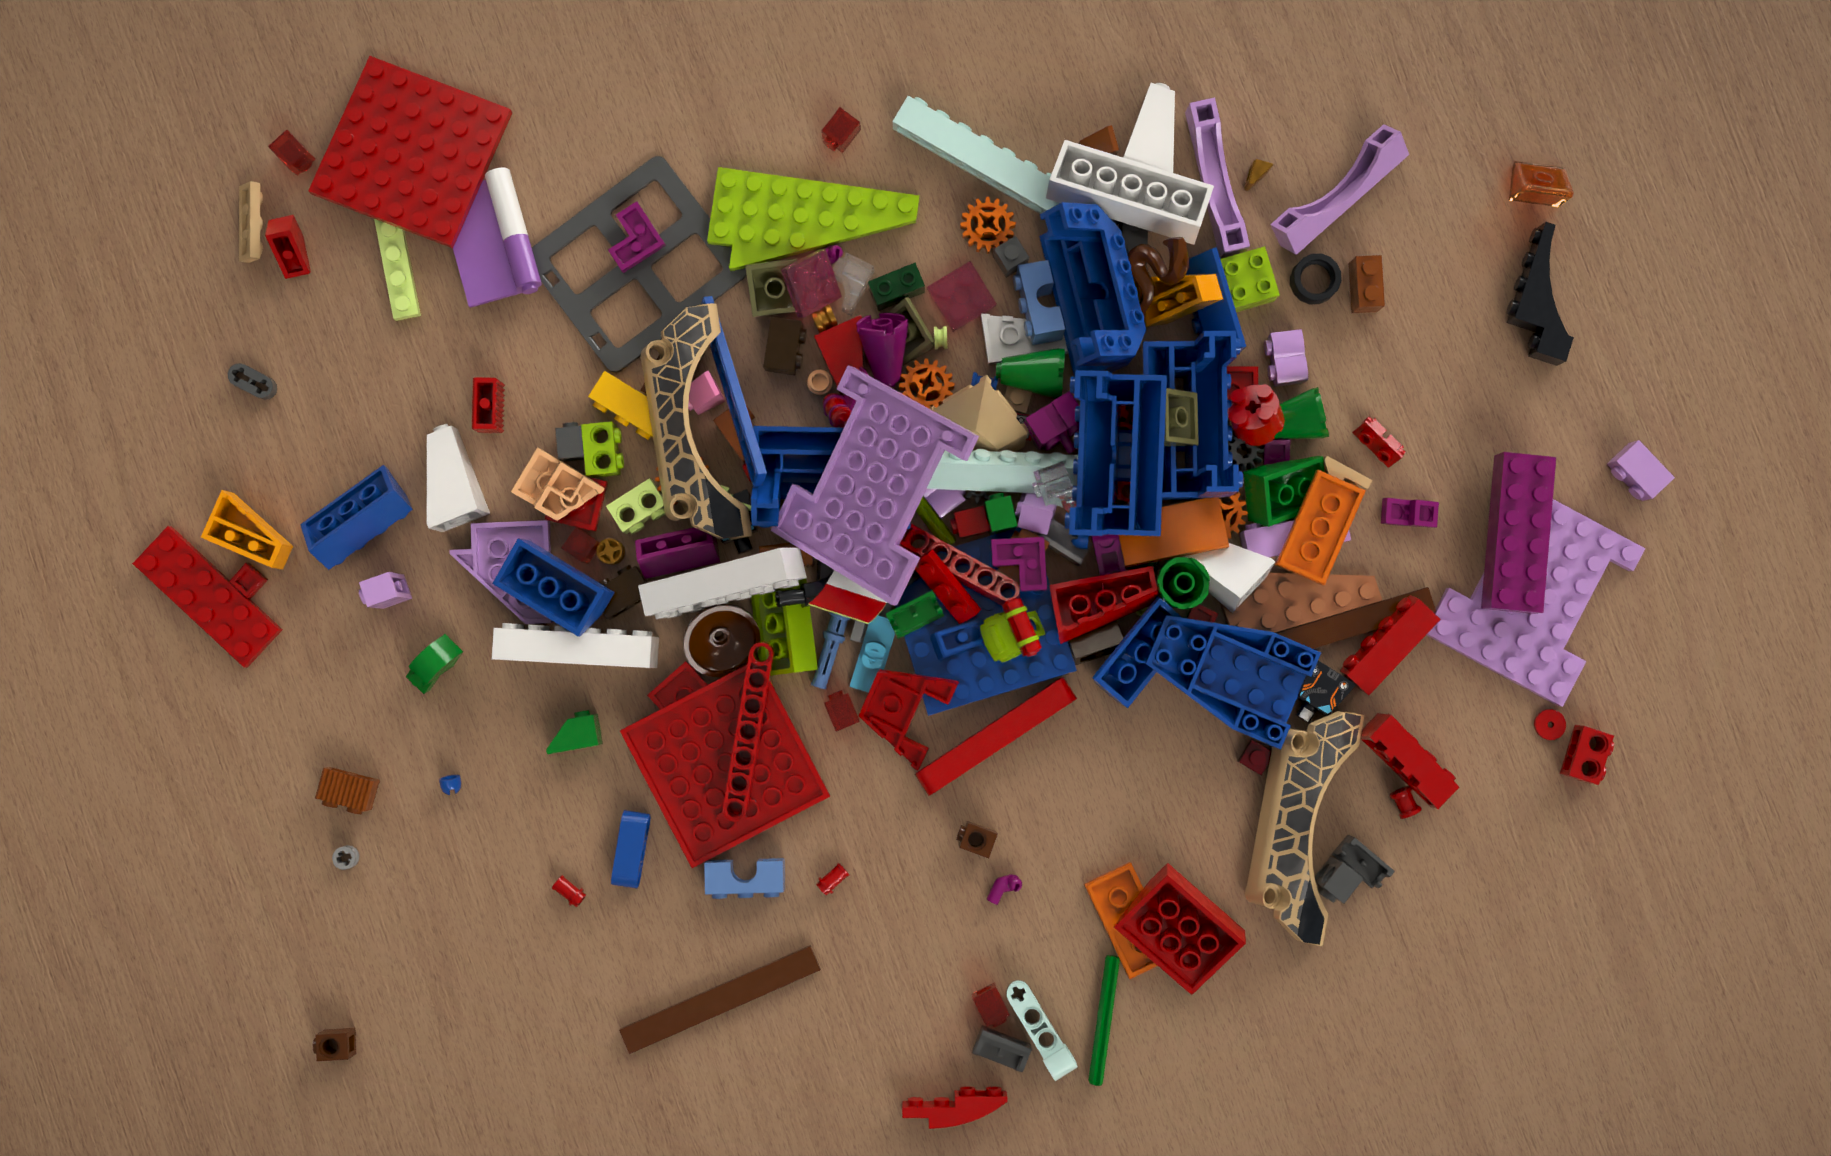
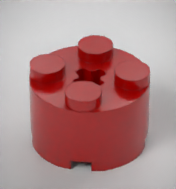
M1266 384L1250 385L1234 390L1231 393L1230 401L1232 406L1228 408V418L1235 436L1251 446L1264 445L1274 440V436L1279 430L1280 432L1282 431L1285 418L1279 399L1271 387Z

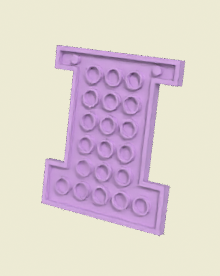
M847 366L837 390L855 399L856 404L814 493L812 494L799 485L792 484L780 509L778 526H773L771 531L887 603L897 605L920 557L899 544L942 455L946 450L956 457L968 461L979 436L860 370Z
M1553 499L1544 612L1528 614L1481 609L1483 573L1470 599L1451 588H1446L1436 607V612H1434L1441 620L1428 632L1427 636L1551 703L1563 707L1586 663L1585 660L1564 650L1566 643L1609 561L1629 572L1634 571L1645 548Z

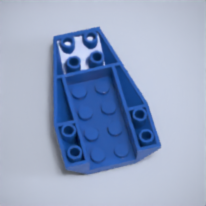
M1165 615L1145 664L1231 729L1281 749L1291 725L1287 724L1290 713L1305 677L1312 676L1321 652L1270 631Z

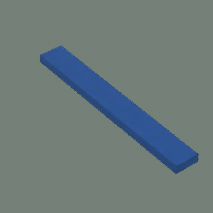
M712 296L703 297L701 305L715 304ZM720 323L721 332L709 345L752 486H763L767 471Z

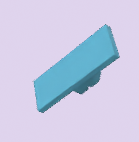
M878 615L868 624L849 687L869 693L877 672L880 669H885L895 632L887 617Z

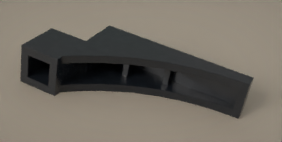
M1545 222L1538 228H1534L1531 233L1529 242L1532 245L1530 251L1525 254L1522 260L1524 270L1522 276H1519L1516 280L1514 290L1517 292L1514 300L1510 301L1506 314L1509 315L1508 324L1535 332L1528 342V348H1530L1528 357L1558 366L1567 361L1574 337L1568 335L1553 298L1550 281V251L1556 225Z

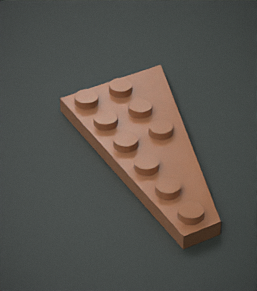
M1269 573L1265 580L1233 613L1222 603L1220 604L1227 625L1275 633L1382 601V597L1375 576L1329 574L1326 584L1322 586L1295 573Z

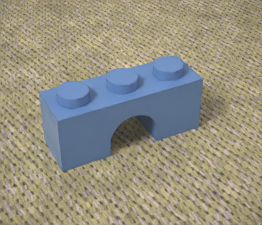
M1048 260L1018 265L1017 273L1013 275L1015 291L1019 290L1021 297L1018 300L1019 310L1021 314L1025 313L1026 317L1024 322L1025 334L1027 337L1030 336L1032 345L1060 341L1063 339L1065 332L1060 306L1045 307L1037 300V298L1050 295L1054 282Z
M785 858L758 859L756 875L749 880H743L735 874L733 859L707 860L704 863L705 894H712L713 899L727 898V894H738V898H751L753 893H764V897H779V893L785 890Z

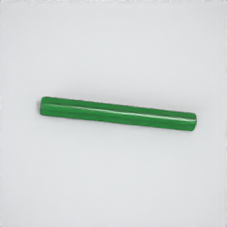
M1107 955L1105 957L1089 1071V1084L1102 1086L1118 979L1120 959L1114 955Z

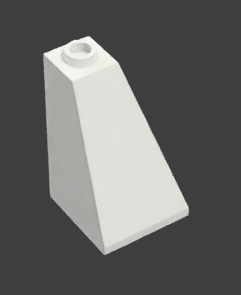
M1150 83L1123 158L1173 173L1175 91L1170 90V87L1166 84Z
M448 424L435 427L433 429L434 432L427 435V526L429 529L439 532L448 531L490 514L459 431L453 426H448Z
M1229 543L1228 548L1183 556L1196 559L1205 566L1210 577L1209 593L1232 613L1265 580L1275 563L1272 558Z

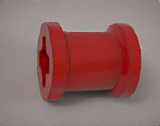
M1410 785L1399 788L1389 794L1400 811V819L1411 817L1422 810L1421 806L1417 805L1413 798Z

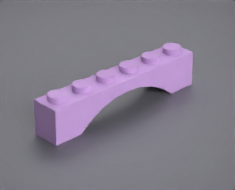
M1215 97L1189 103L1185 115L1201 182L1214 186L1207 208L1220 259L1246 252L1250 244L1245 223L1236 204L1227 172L1222 143L1221 122Z
M1383 124L1365 140L1354 165L1333 190L1310 204L1288 208L1270 225L1280 246L1297 255L1409 155L1401 132Z

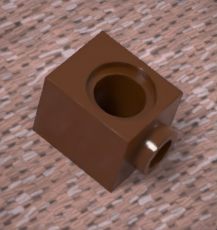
M967 821L966 827L961 825L956 840L960 841L959 848L989 859L998 833ZM973 832L981 833L983 835L981 844L976 846L970 844L968 841L970 834Z
M355 1028L325 1029L316 1034V1038L313 1040V1052L316 1054V1061L348 1060L356 1055ZM330 1039H333L337 1042V1050H334L330 1047Z

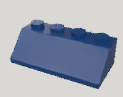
M1217 247L1190 258L1186 275L1216 274L1223 299L1193 312L1192 327L1195 334L1199 333V336L1203 331H1236V338H1240L1241 352L1246 347V343Z
M382 465L300 525L308 551L330 570L335 565L341 564L346 557L356 550L362 549L375 536L383 534L396 521L405 518L413 509L405 492L387 467Z
M520 538L517 539L492 583L578 637L603 614L615 593L530 540Z
M1158 596L1092 677L1094 682L1103 691L1126 708H1129L1156 674V671L1145 663L1165 615L1181 617Z

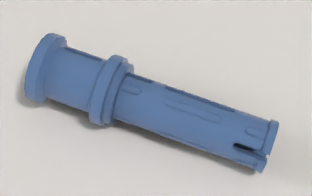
M829 612L831 617L827 630L823 631L825 641L817 664L818 670L815 671L813 681L811 682L812 686L821 689H827V683L839 644L845 641L844 632L848 621L851 620Z

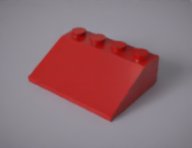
M1169 863L1150 879L1114 925L1118 932L1191 995L1246 944L1245 930Z

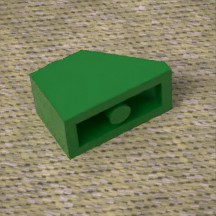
M590 710L575 712V718L566 720L547 747V754L603 744L598 714L590 715Z

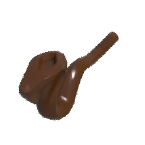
M1173 237L1163 241V244L1169 248V270L1157 249L1148 244H1139L1132 248L1128 254L1133 278L1138 283L1142 292V298L1139 303L1144 319L1154 297V284L1146 262L1162 282L1168 285L1178 284L1186 275L1189 266L1187 245L1183 237Z

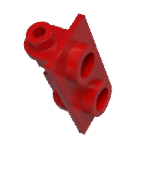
M1368 416L1352 433L1389 468L1403 458V455L1406 453L1403 449L1404 446L1391 434L1385 439L1382 435L1387 430L1376 418L1372 419Z

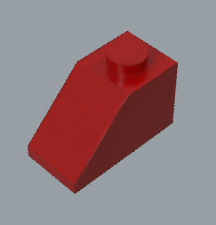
M294 215L268 220L265 237L285 279L310 274L311 270L304 236Z

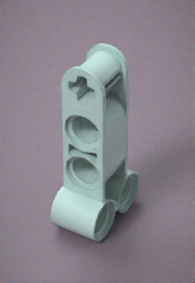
M1016 980L1012 982L1007 989L1008 1001L1042 1055L1043 1062L1051 1076L1057 1081L1078 1068L1077 1062L1066 1044H1063L1029 986L1023 981ZM1016 986L1018 989H1025L1023 999L1021 1000L1018 997H1012L1014 993L1013 988ZM1029 1009H1035L1039 1012L1040 1018L1037 1022L1030 1023L1025 1019V1013ZM1044 1032H1049L1054 1037L1053 1043L1049 1046H1044L1039 1042V1036Z

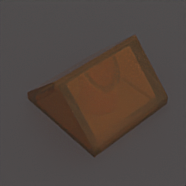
M1514 161L1509 201L1560 207L1573 197L1574 192L1565 168Z

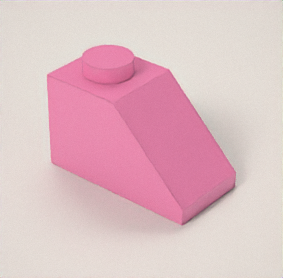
M709 370L691 382L688 404L690 411L694 409L700 415L726 402Z

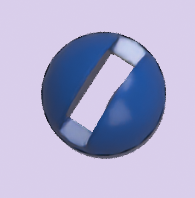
M1072 535L1073 537H1078V539L1071 540L1073 546L1088 550L1089 535Z
M449 775L439 779L440 788L445 794L450 795V790L453 789L455 794L460 791V775Z

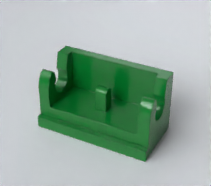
M932 590L886 613V616L899 639L944 617V614Z

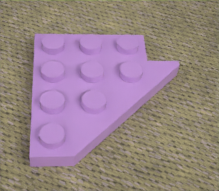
M550 521L471 523V549L450 550V555L524 624L553 623L546 616L492 584L518 538L530 540L551 553Z

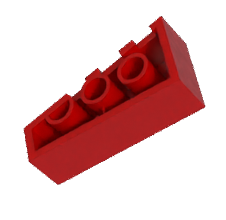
M1153 566L1049 585L1060 644L1151 605L1158 596Z

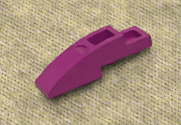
M1111 534L1091 536L1099 575L1126 571L1119 536Z

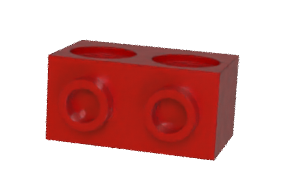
M1575 725L1560 774L1589 784L1599 785L1606 775L1605 764L1607 758L1614 749V735L1587 726ZM1592 737L1597 741V745L1593 750L1589 745ZM1584 762H1587L1589 764V771L1584 775L1582 765Z

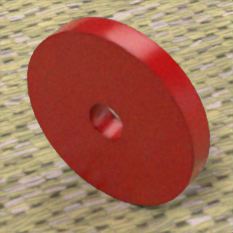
M1546 709L1539 712L1535 717L1534 729L1541 738L1555 740L1564 734L1566 720L1559 711ZM1548 722H1552V727H1548Z

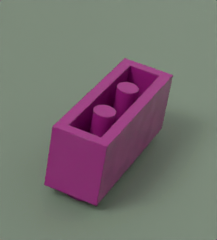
M695 527L635 540L637 562L645 579L720 562L716 537Z

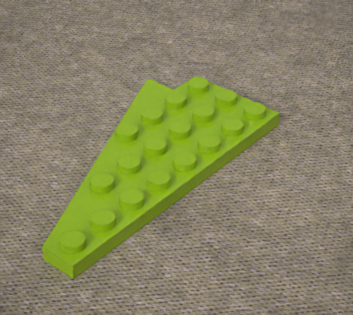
M718 167L707 242L712 245L732 247L729 269L730 271H736L746 268L745 265L770 262L914 224L917 219L920 195Z

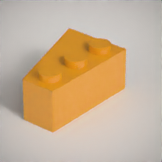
M1216 274L1185 275L1178 284L1168 285L1157 276H1151L1154 284V297L1145 314L1146 327L1168 324L1222 300L1223 297ZM1134 279V283L1138 291V299L1140 302L1142 298V292L1138 283Z
M221 490L201 535V538L271 568L282 570L293 548L291 543L235 493Z

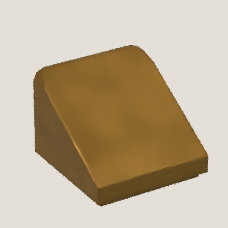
M1258 159L1254 160L1248 171L1244 186L1245 190L1249 191L1270 171L1273 164Z

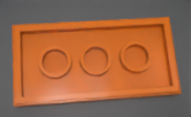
M1316 470L1275 565L1324 586L1366 490L1321 470Z
M1203 498L1162 507L1161 536L1119 535L1125 568L1229 547L1219 498Z
M1128 862L1085 883L1084 886L1128 978L1132 979L1157 967L1158 965L1114 928L1116 922L1143 889L1132 863Z

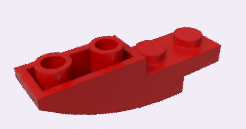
M965 1086L960 1087V1090H954V1101H949L947 1097H936L934 1101H923L921 1097H910L908 1101H902V1118H928L929 1129L958 1126L980 1119L1008 1102L1007 1092L997 1086L986 1087V1090H975V1087Z

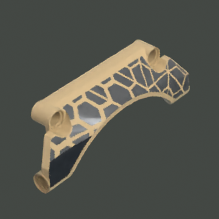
M710 303L686 307L661 331L662 340L652 341L642 349L640 358L665 515L672 521L690 518L691 526L718 539L729 538L731 540L752 536L748 507L724 490L703 464L692 438L688 413L690 386L697 364L708 345L721 332L717 304ZM650 349H655L659 352V360L651 358L649 354ZM675 502L683 505L684 511L682 515L675 513L673 509Z
M1337 711L1309 723L1307 732L1290 728L1282 748L1272 747L1245 897L1248 902L1274 909L1273 917L1295 940L1307 944L1323 946L1328 921V912L1318 893L1313 871L1312 842L1315 821L1321 800L1331 779L1341 764L1360 745L1365 717L1362 714Z

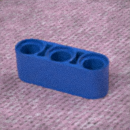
M628 810L623 811L612 870V885L638 889L650 826V814Z

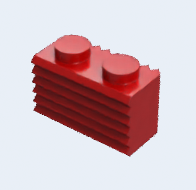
M473 378L472 429L478 433L504 432L502 429L504 427L502 424L504 420L502 418L505 416L503 414L505 411L503 409L505 406L503 404L505 401L503 399L505 396L503 394L505 384L497 378Z

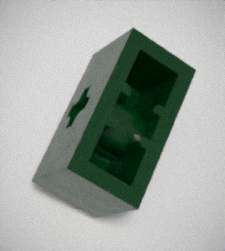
M916 263L868 281V288L878 311L898 304L907 297L910 299L925 293V284Z

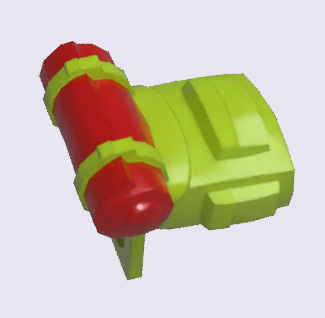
M1010 598L1002 605L1004 612L988 617L984 620V624L980 626L984 644L994 661L1006 662L1018 657L1021 653L1027 657L1034 656L1042 649L1039 637L1045 635L1044 628L1036 611L1026 612L1027 607L1024 606L1021 598ZM1030 618L1034 621L1036 630H1034Z

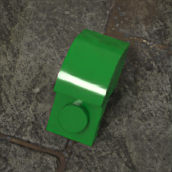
M444 634L428 645L408 666L410 671L406 678L425 694L431 690L440 675L455 665L463 651Z

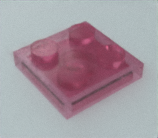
M819 249L781 269L798 318H804L842 297L826 249Z
M971 261L927 286L929 294L953 332L981 316V313L984 314L997 305Z

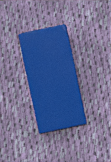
M980 617L930 635L938 660L984 644L980 626L984 624L982 618Z

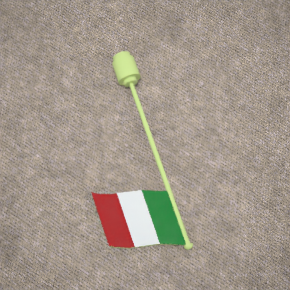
M720 485L728 493L730 492L729 487ZM743 503L751 511V505ZM834 570L823 590L808 605L869 624L884 609L887 602Z

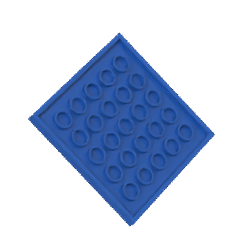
M1017 527L1014 530H1007L954 547L989 567L998 570L997 567H992L991 539H1010L1015 531L1020 533L1022 528ZM943 551L936 553L941 560H944L948 555ZM960 564L956 570L960 573H965L970 569V566ZM1047 573V590L1020 592V598L1024 606L1027 607L1026 612L1036 611L1044 628L1045 635L1039 637L1042 649L1034 656L1027 657L1021 653L1018 657L1006 662L994 661L985 644L938 660L930 635L959 625V623L936 596L944 617L904 636L915 674L959 682L949 705L926 694L923 695L928 716L1077 671L1068 641L1062 644L1059 641ZM983 576L978 582L984 586L989 585L992 582V578ZM921 577L905 588L895 608L932 590ZM961 583L981 608L977 615L965 622L981 617L984 623V620L988 617L1004 612L1001 605ZM1006 588L1001 592V595L1005 598H1011L1015 595V591ZM1030 618L1034 630H1036V625L1034 621Z

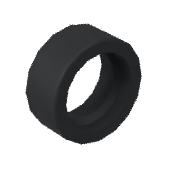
M1322 253L1303 257L1293 268L1290 275V287L1293 294L1300 301L1309 305L1328 301L1338 291L1342 282L1341 270L1338 264L1330 256ZM1310 265H1320L1330 275L1329 287L1320 294L1308 292L1301 283V274Z

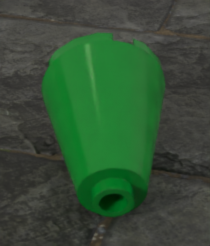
M1055 348L1002 358V363L996 364V378H1001V384L1057 399L1062 396L1065 349Z
M1318 387L1303 392L1280 404L1285 423L1282 431L1280 432L1279 430L1274 436L1275 439L1329 437L1328 428H1326L1325 424L1326 416Z
M1176 557L1169 560L1163 565L1158 574V596L1167 604L1177 609H1191L1198 606L1207 597L1209 592L1210 577L1205 566L1193 558Z

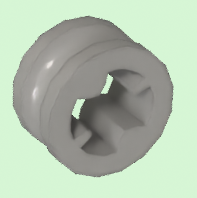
M346 845L335 850L332 860L337 868L346 870L357 865L360 856L355 847ZM343 851L345 854H351L352 858L348 859L350 861L349 864L347 861H341L340 857L344 856L342 854Z

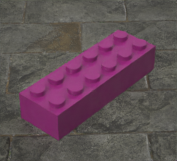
M1502 452L1494 455L1481 609L1528 614L1544 612L1556 457Z

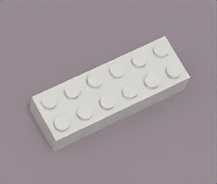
M1064 140L1049 180L1046 199L1059 203L1097 204L1110 219L1170 238L1183 237L1186 243L1194 245L1214 186Z
M777 548L638 585L645 616L655 615L657 620L678 617L686 612L701 611L705 607L728 604V601L732 600L738 601L751 598V595L771 593L778 588L798 586V580L805 579L807 576L800 548Z
M502 623V628H494L492 659L657 668L659 637H652L653 632L633 630V635H627V630L607 629L606 634H601V629L588 628L578 637L562 626H554V631H550V626L528 624V630H526L523 624Z

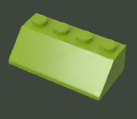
M806 578L798 580V586L778 588L774 592L761 595H751L753 617L760 630V641L768 642L774 649L771 676L818 670L810 606L802 608L801 604L779 608L775 601L776 591L798 589L802 584L807 583ZM760 646L758 650V656L761 661L767 660L769 657L768 649Z

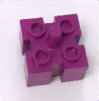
M1070 391L1025 418L1024 424L1027 426L1028 434L1038 451L1043 448L1048 451L1058 445L1059 441L1068 454L1077 450V448H1074V443L1070 437L1075 432H1079V422H1075V408L1079 405Z

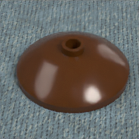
M732 604L713 605L696 614L687 625L683 636L684 653L695 670L706 676L720 678L747 665L751 647L761 640L760 630L755 619L745 609ZM722 631L720 636H714L716 632ZM759 647L755 650V656L758 653Z

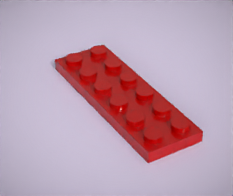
M167 526L132 563L244 668H248L283 630L252 600L247 599L229 583L230 580L172 526Z

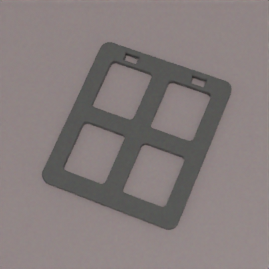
M655 156L532 247L541 282L611 372L622 371L641 356L642 349L650 342L662 340L661 331L686 307L701 305L703 297L712 296L715 301L742 281L747 275L746 268L730 271L732 247L708 244L709 216L667 161L660 156ZM657 181L682 213V217L659 234L666 246L625 273L621 271L619 266H616L582 293L575 294L551 263V257L594 226L601 231L612 247L627 238L612 218V212L651 182ZM697 234L723 266V270L682 302H677L653 272L652 266L689 237ZM551 271L560 280L554 287L545 276ZM637 280L661 310L662 316L622 347L616 348L591 316V312L629 282ZM598 333L607 342L601 349L592 338Z

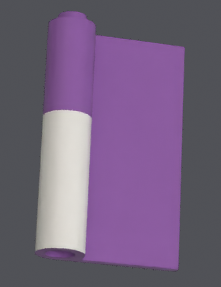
M495 168L485 174L486 180L482 181L453 247L470 308L520 293L532 294L537 292L538 287L542 285L512 176L508 168Z

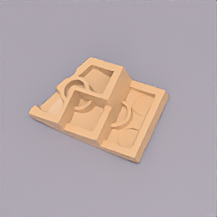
M537 447L511 489V492L533 504L535 509L558 521L572 510L582 506L586 501L601 494L605 488Z

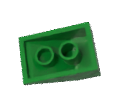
M1323 456L1267 464L1243 472L1248 521L1269 527L1296 517L1316 470L1325 472Z

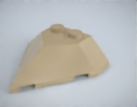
M988 375L980 378L978 384L974 386L968 385L943 400V404L937 408L934 406L929 408L978 435L979 438L973 450H1010L1016 452L1025 446L1028 434L1027 426L1024 423L1020 424L1017 420V413L1001 392L993 389Z

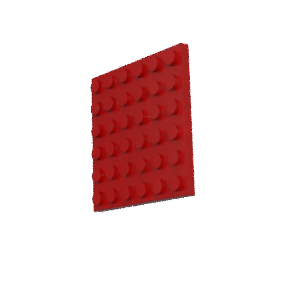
M369 56L308 191L311 195L453 248L511 118L512 111L507 107Z
M747 665L620 730L691 868L830 797L829 791L770 680L747 812L737 822L729 821L724 817L723 803ZM755 672L751 674L750 680L753 685L761 686L764 684V676L761 673ZM750 698L746 702V707L749 711L756 712L760 709V703L757 699ZM745 724L742 726V733L745 737L755 736L756 730L752 725ZM741 750L737 753V758L740 762L748 763L751 761V755L748 751ZM736 776L733 778V784L736 788L743 789L747 786L744 777ZM732 802L728 805L731 813L740 814L742 812V806L739 803Z

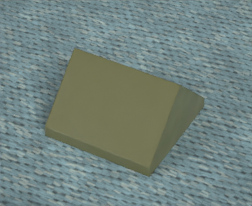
M797 259L745 265L753 317L804 311Z
M909 297L902 300L888 312L902 314L905 316V320L908 319V331L902 366L934 348V340Z
M1167 388L1164 446L1198 445L1197 393Z

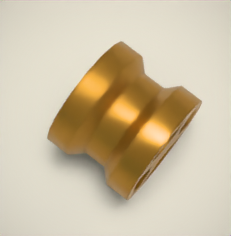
M829 304L825 305L820 311L814 310L810 312L819 333L838 325Z
M604 539L597 546V556L603 563L616 565L625 557L623 544L615 539Z

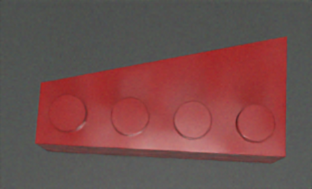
M1377 713L1362 729L1361 740L1408 786L1410 785L1412 790L1431 808L1439 809L1458 790L1459 786L1454 781L1456 777L1446 768L1442 769L1436 762L1435 756L1429 751L1424 750L1418 743V740L1407 732L1391 714Z

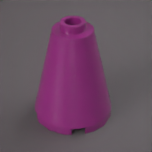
M879 313V318L872 320L871 315L865 316L856 323L857 332L873 377L881 383L893 387L901 379L908 319L905 320L904 315L897 313Z

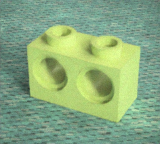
M650 478L606 506L621 531L625 534L630 532L633 535L645 527L643 523L652 518L655 521L665 515L662 494L657 490L658 487ZM649 495H655L656 504L652 508H646L644 505V500ZM627 509H633L635 513L633 520L630 522L623 520V513Z

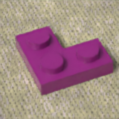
M637 201L616 214L629 236L608 249L621 271L625 273L666 245Z
M1044 537L991 539L992 567L1019 566L1020 592L1047 590Z

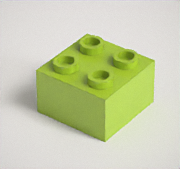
M1265 246L1220 259L1236 312L1274 302L1280 296Z

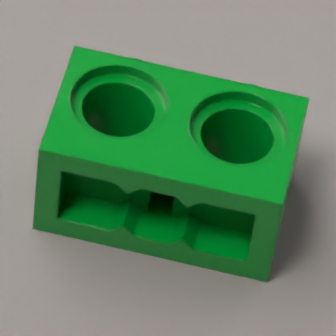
M1004 493L988 496L989 500L985 501L983 506L985 507L990 528V536L1016 529L1018 525L1011 496L1004 497Z

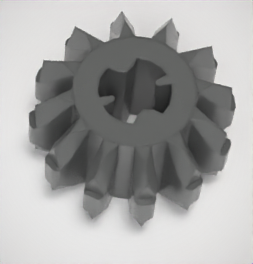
M1233 433L1232 440L1228 442V451H1231L1233 455L1232 465H1239V471H1242V473L1247 468L1249 470L1256 468L1254 463L1260 464L1262 462V458L1256 454L1263 453L1264 448H1256V446L1245 444V441L1238 439ZM1239 448L1247 452L1243 458L1241 454L1236 452Z

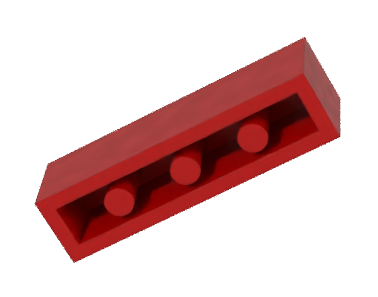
M1412 595L1403 598L1397 604V610L1391 616L1385 617L1379 623V629L1373 635L1366 637L1360 645L1361 648L1343 662L1340 672L1355 683L1365 694L1370 695L1441 620L1419 598Z

